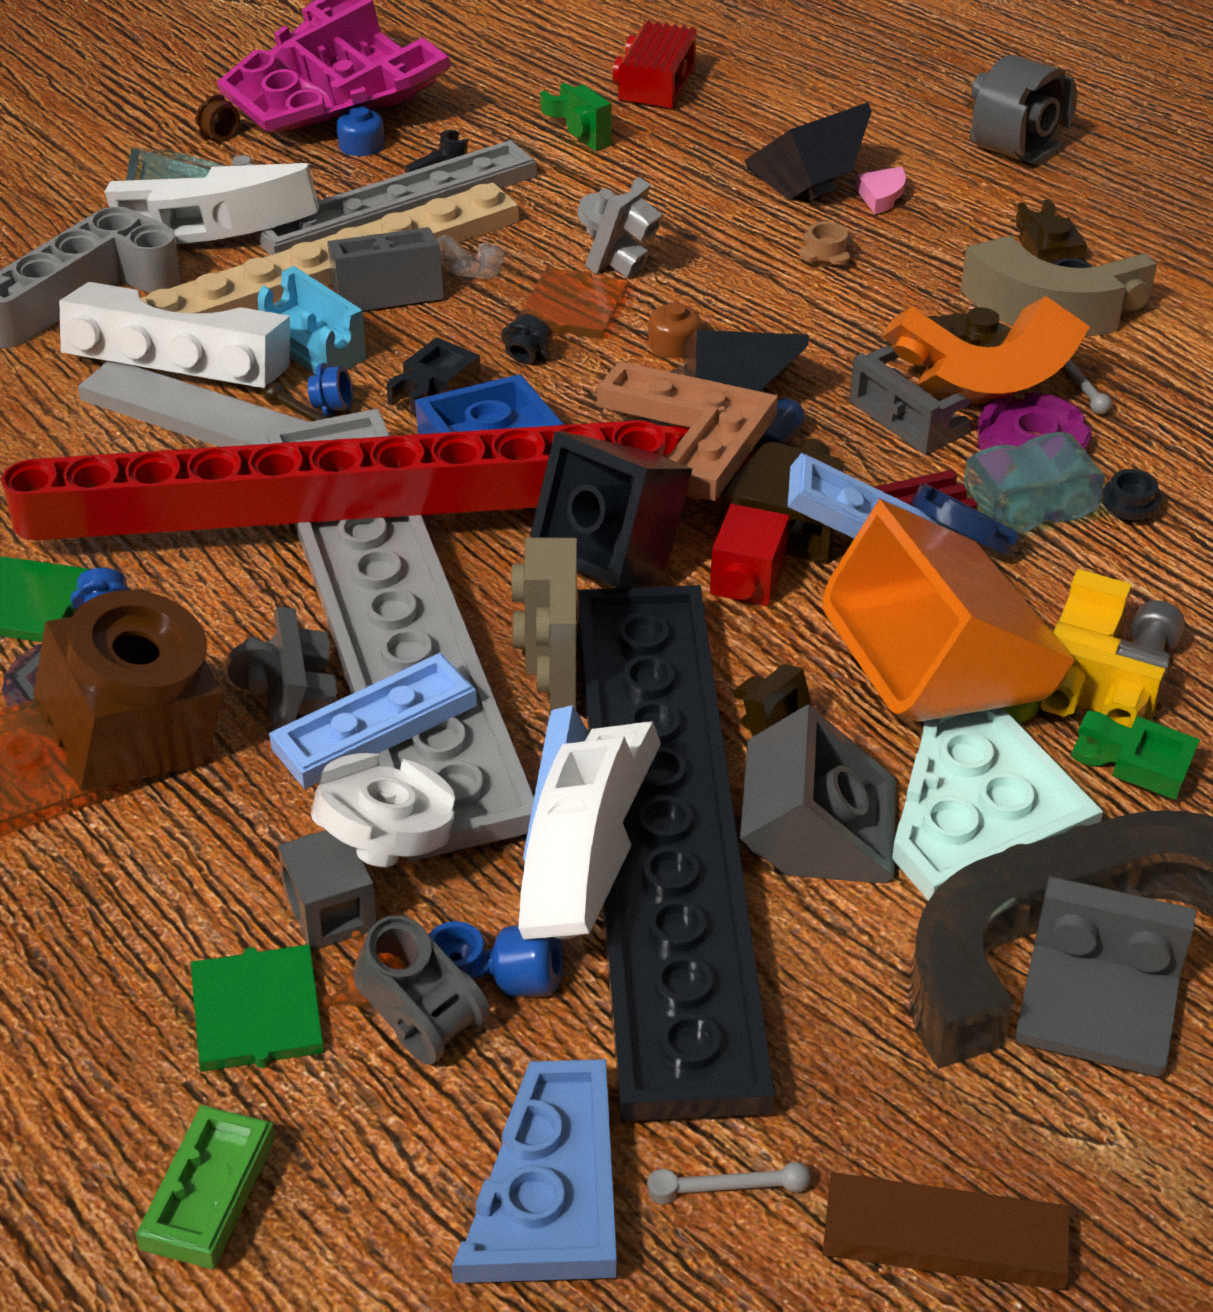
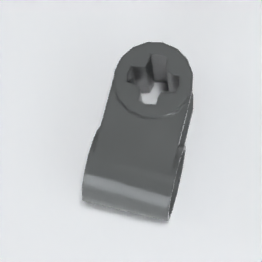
M401 915L387 916L372 926L353 969L354 984L359 993L371 1003L393 1028L407 1051L422 1063L432 1065L444 1056V1046L468 1026L478 1028L489 1020L490 1008L488 1001L476 982L450 960L427 934L424 927L415 920ZM390 953L396 955L403 960L407 968L398 970L389 968L380 961L377 954Z

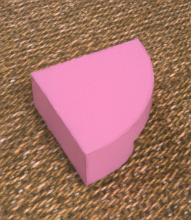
M903 167L857 174L855 189L872 212L879 214L893 208L894 201L904 194L906 174Z

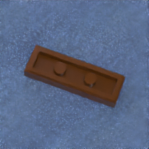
M831 1172L822 1256L1065 1291L1069 1277L1070 1206Z

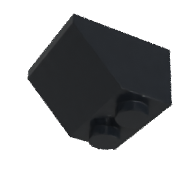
M555 431L530 538H577V570L616 588L663 585L693 468L648 450L563 431Z

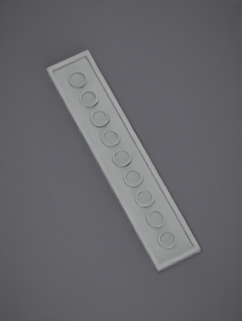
M379 409L266 430L268 444L389 436ZM422 516L295 523L294 525L351 694L440 652L476 689L477 706L378 753L380 754L378 766H389L400 770L402 758L417 762L441 776L454 792V820L447 844L429 853L407 857L408 862L528 834L534 796Z

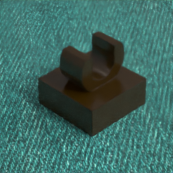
M782 664L765 679L758 676L749 677L733 690L734 697L743 700L746 714L740 719L744 727L751 730L753 737L809 704L812 707L803 668Z

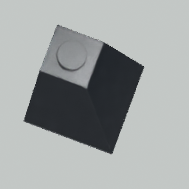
M867 102L788 130L744 160L747 169L788 200L808 194L810 201H813L836 191L835 181L850 173L853 169L872 112L869 103Z
M696 330L683 342L684 374L690 377L761 391L808 346V335Z

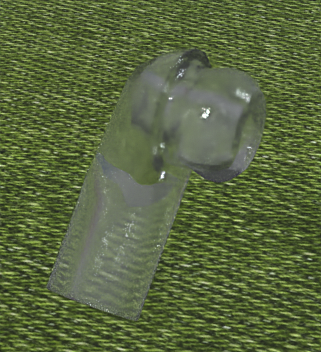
M443 235L436 239L440 246L441 262L454 275L491 279L501 272L499 266L504 261L505 254L497 245L492 244L490 246L488 242L481 243L477 254L467 252L450 235Z

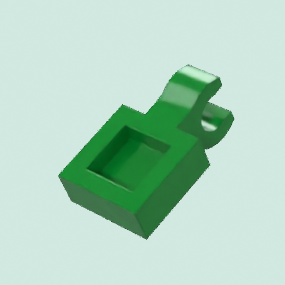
M566 83L560 84V96H553L545 90L540 92V110L543 114L550 117L566 118L568 132L596 152L611 146L612 103L584 84L576 87Z
M1087 711L1079 727L1078 733L1080 735L1072 750L1071 757L1089 766H1101L1108 762H1116L1112 774L1113 777L1176 800L1200 739L1136 716L1132 727L1129 728L1113 721L1105 714Z

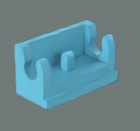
M295 266L282 271L281 286L283 294L278 302L273 304L274 295L272 290L266 286L261 287L258 294V310L290 316V358L314 375H316L317 366L321 363H326L327 366L331 367L344 366L346 369H349L366 360L362 309Z

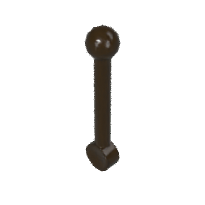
M278 383L268 384L264 388V398L270 404L276 405L281 403L311 421L328 418L285 394L284 388Z

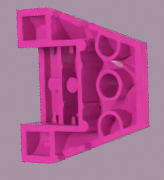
M315 0L302 10L305 21L291 33L289 27L282 26L274 33L277 43L275 47L270 51L254 50L219 79L217 85L220 93L266 132L278 133L340 117L341 114L356 106H363L374 110L410 100L417 93L434 85L436 78L443 75L451 65L449 56L423 37L401 48L381 33L373 0Z

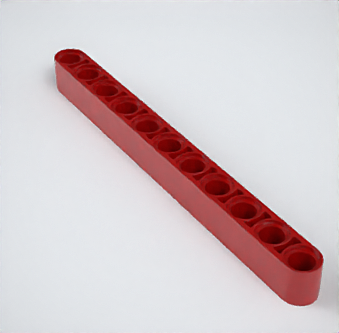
M634 420L36 458L22 460L11 465L4 471L1 480L14 532L19 537L27 540H52L537 508L555 431H563L644 449L665 457L666 435L663 429L654 423Z

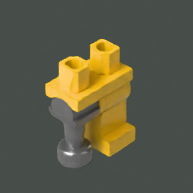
M1077 568L1071 583L1068 600L1053 632L1075 661L1068 670L1060 688L1041 701L1042 710L1065 717L1068 714H1074L1078 706L1105 714L1113 721L1129 728L1132 727L1136 716L1152 721L1169 663V654L1166 652L1177 646L1185 629V619L1181 611L1165 601H1148L1138 608L1131 624V634L1135 643L1119 639L1132 584Z

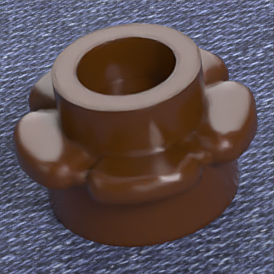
M212 95L208 97L206 102L202 103L196 112L195 122L199 126L198 133L206 141L212 138L218 141L230 140L236 134L240 125V114L237 108L230 101H225L224 96Z

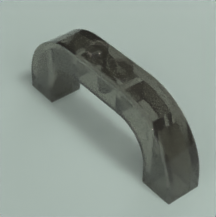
M1170 810L1131 813L1089 826L1079 825L1065 833L1033 843L1013 845L1003 852L977 860L950 876L938 887L922 912L917 928L908 985V1002L916 1032L937 1069L1004 1048L1013 1000L992 970L986 956L1005 943L1037 933L1049 876L1149 899L1179 901L1195 906L1213 916V817L1192 812Z

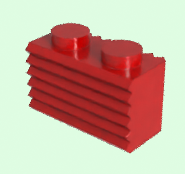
M648 19L644 22L637 35H629L625 56H617L613 66L612 81L613 84L619 85V101L673 109L676 100H678L681 92H683V87H685L688 78L690 79V74H692L695 68L697 30L693 26L687 29L685 25L679 28L675 23L671 27L667 22L663 25L658 21L652 24Z

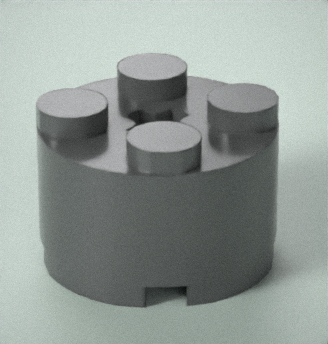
M1008 55L1002 58L988 73L981 72L972 85L971 95L975 100L970 131L972 144L1034 165L1045 163L1055 155L1062 145V142L1055 141L1062 126L1070 129L1077 105V87L1074 79L1066 76L1065 72L1067 71L1025 57Z

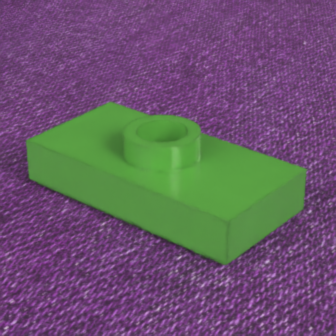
M200 1105L136 1233L139 1250L214 1270L275 1141L273 1123Z

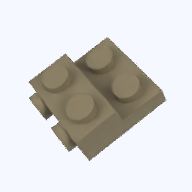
M525 538V563L512 564V602H524L525 611H513V649H525L526 675H537V693H550V715L554 709L571 705L576 710L577 538Z

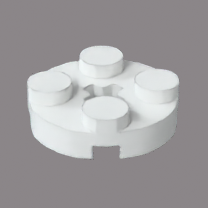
M357 753L342 756L325 766L314 797L311 811L312 820L338 840L357 848V856L363 862L376 867H389L398 862L399 856L422 855L447 844L454 820L455 811H453L455 796L450 785L431 769L403 758L400 770L389 766H378L380 754Z

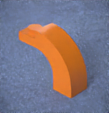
M1044 296L1023 308L1009 334L999 346L980 347L964 342L912 306L891 320L882 337L894 345L895 353L903 360L914 365H924L926 367L917 383L926 392L942 399L959 393L970 399V404L991 403L998 398L1016 395L1054 375L1074 355L1090 326L1049 297Z

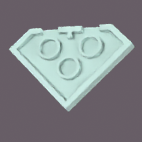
M1003 708L927 720L924 724L919 751L916 755L907 790L905 806L899 821L892 859L932 905L1098 831L1103 811Z

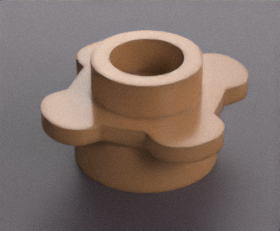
M821 221L809 226L807 232L803 235V241L806 244L799 250L801 259L822 267L843 265L849 262L850 254L847 252V249L853 246V238L848 235V231L843 225L831 221Z

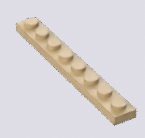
M493 182L473 186L468 191L446 198L432 199L425 205L401 213H390L382 219L358 227L341 229L337 234L322 239L298 243L291 247V249L264 258H252L242 265L218 273L201 275L194 281L169 289L152 291L148 296L140 299L152 307L179 313H215L238 307L258 310V294L261 287L266 286L272 290L274 295L273 304L278 302L283 294L281 286L282 271L292 266L297 267L326 287L333 285L327 241L430 227L441 249L519 222V205Z

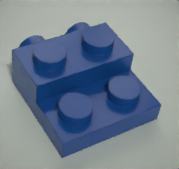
M521 374L415 400L418 434L563 425Z

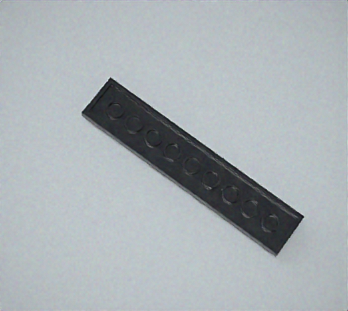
M701 585L577 590V611L588 732L590 733L591 729L653 721L661 742L624 818L623 825L631 843V848L602 906L620 1121L773 1114L775 1093Z

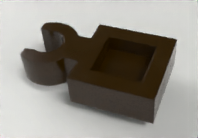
M1043 200L1041 212L1031 211L1025 203H1018L1015 224L1020 229L1019 241L1028 252L1051 264L1062 258L1084 260L1087 247L1086 242L1070 218L1055 217L1056 206L1053 202Z

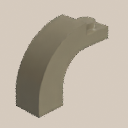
M1009 235L966 247L960 292L977 307L996 311L1000 317L999 321L1011 326L1014 325L1023 308L1047 296L1090 326L1085 336L1103 335L1118 330L1121 315L1149 307L1157 263L1146 253L1096 267H1064L1035 257Z

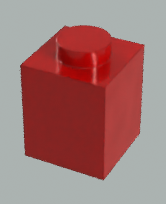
M730 504L712 548L710 595L769 607L786 561L789 515Z

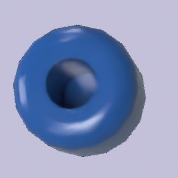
M363 106L353 107L341 114L337 120L338 148L352 156H369L378 153L385 146L383 118L377 112Z
M519 925L504 927L498 934L494 947L489 948L486 958V964L489 967L488 973L490 976L495 977L500 991L512 998L546 997L554 994L558 990L564 974V950L561 939L547 937L523 940L518 928Z

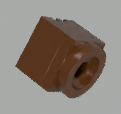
M112 591L91 598L78 608L73 617L45 621L33 697L46 723L54 725L56 729L54 739L58 747H65L68 753L66 763L80 791L206 765L224 692L205 660L207 639L202 626L187 609L166 597L144 591Z

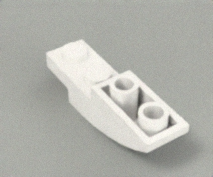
M309 163L211 167L207 177L110 181L104 191L109 207L129 208L172 228L175 233L176 244L211 241L262 231L317 213L320 208Z
M653 721L591 729L584 742L561 745L540 795L525 858L518 926L523 940L547 937L569 939L581 934L590 933L631 848L623 821L661 745Z

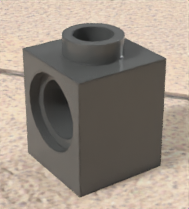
M327 830L308 834L299 839L278 845L283 890L304 939L310 945V951L366 934L377 922L373 882L363 861L357 856V849L338 840Z

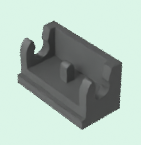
M430 227L327 241L334 292L363 311L444 299L440 246Z
M885 346L868 355L861 353L854 357L849 402L925 456L970 433L972 420L964 415L957 417L954 413L959 409L967 407L971 400L959 393L953 394L941 401L935 399L925 389L903 377L902 372L886 365L887 362L894 361L899 357L893 347Z

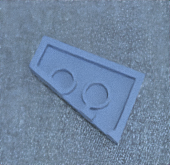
M606 1059L530 1061L501 1136L502 1146L489 1180H484L476 1201V1214L465 1242L461 1241L452 1265L453 1283L616 1278L617 1257Z

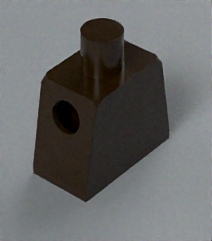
M805 439L800 442L797 448L776 442L764 443L724 488L722 494L721 526L730 504L789 515L786 554L827 565L830 560L835 529L788 507L790 466L801 453L815 458L843 473L845 463L840 458L831 456L829 448L817 439Z

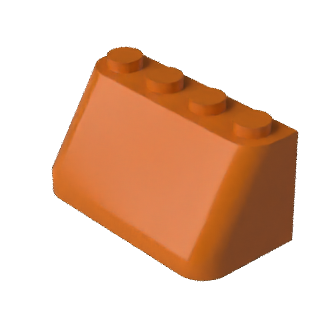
M880 498L832 573L824 591L823 609L826 616L887 707L893 713L917 722L1042 701L1060 688L1068 670L1075 661L976 541Z

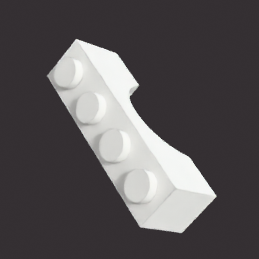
M94 282L86 283L59 300L61 353L266 388L268 384L272 383L290 366L289 315L242 307L215 313L172 312L144 303L139 298V290Z

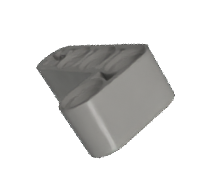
M104 208L1 269L0 348L7 349L19 346L60 320L59 300L88 282L114 286L122 281L148 293L158 289H169L180 284L181 272L174 230L129 208Z

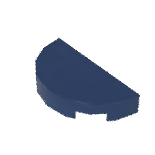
M926 483L924 485L920 484L911 501L915 507L937 521L1007 556L1016 558L1026 541L1023 538L1024 535Z

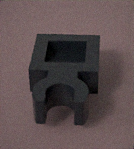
M438 337L434 338L403 363V374L394 376L388 381V404L393 406L403 398H410V414L416 416V399L461 389L481 373L480 355Z

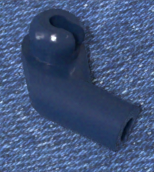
M789 398L779 400L777 416L752 450H759L764 443L769 442L787 445L804 425L805 412L801 404Z

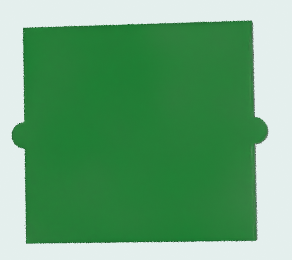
M0 556V636L42 642L45 621L68 618L77 611L70 602V596L73 591H77V578L79 575L89 570V568Z
M309 944L257 952L253 947H249L240 955L190 962L201 1072L255 1064L258 1068L263 1069L269 1066L270 1061L324 1053Z

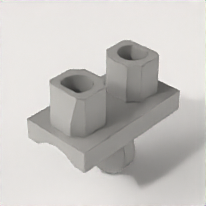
M641 177L636 178L633 181L630 192L623 195H614L609 189H601L599 193H590L580 200L577 210L578 218L587 227V233L595 236L585 266L595 274H598L610 265L626 278H630L646 264L650 252L632 239V236L642 243L646 242L659 229L664 215L646 201L651 185Z

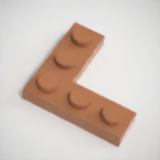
M621 361L615 365L597 386V407L617 411L622 416L629 418L644 417L667 422L674 427L690 428L668 456V459L693 468L686 497L691 499L716 501L777 416L778 395Z

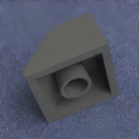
M808 704L748 740L740 839L747 844L752 852L764 857L787 876L884 884L894 878L895 862L892 859L895 841L896 778Z

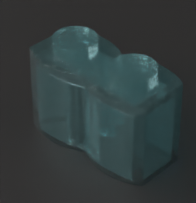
M1054 432L1033 438L1020 447L1016 445H998L972 455L966 461L964 486L968 490L967 497H973L977 502L978 511L1018 532H1026L1039 526L1046 520L1064 522L1079 519L1099 508L1105 475L1072 434Z

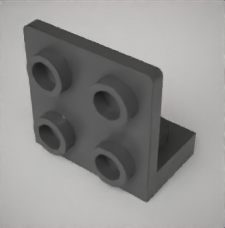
M1049 876L1015 1035L1016 1041L1020 1044L1152 1076H1162L1167 1065L1179 979L1193 934L1196 909Z

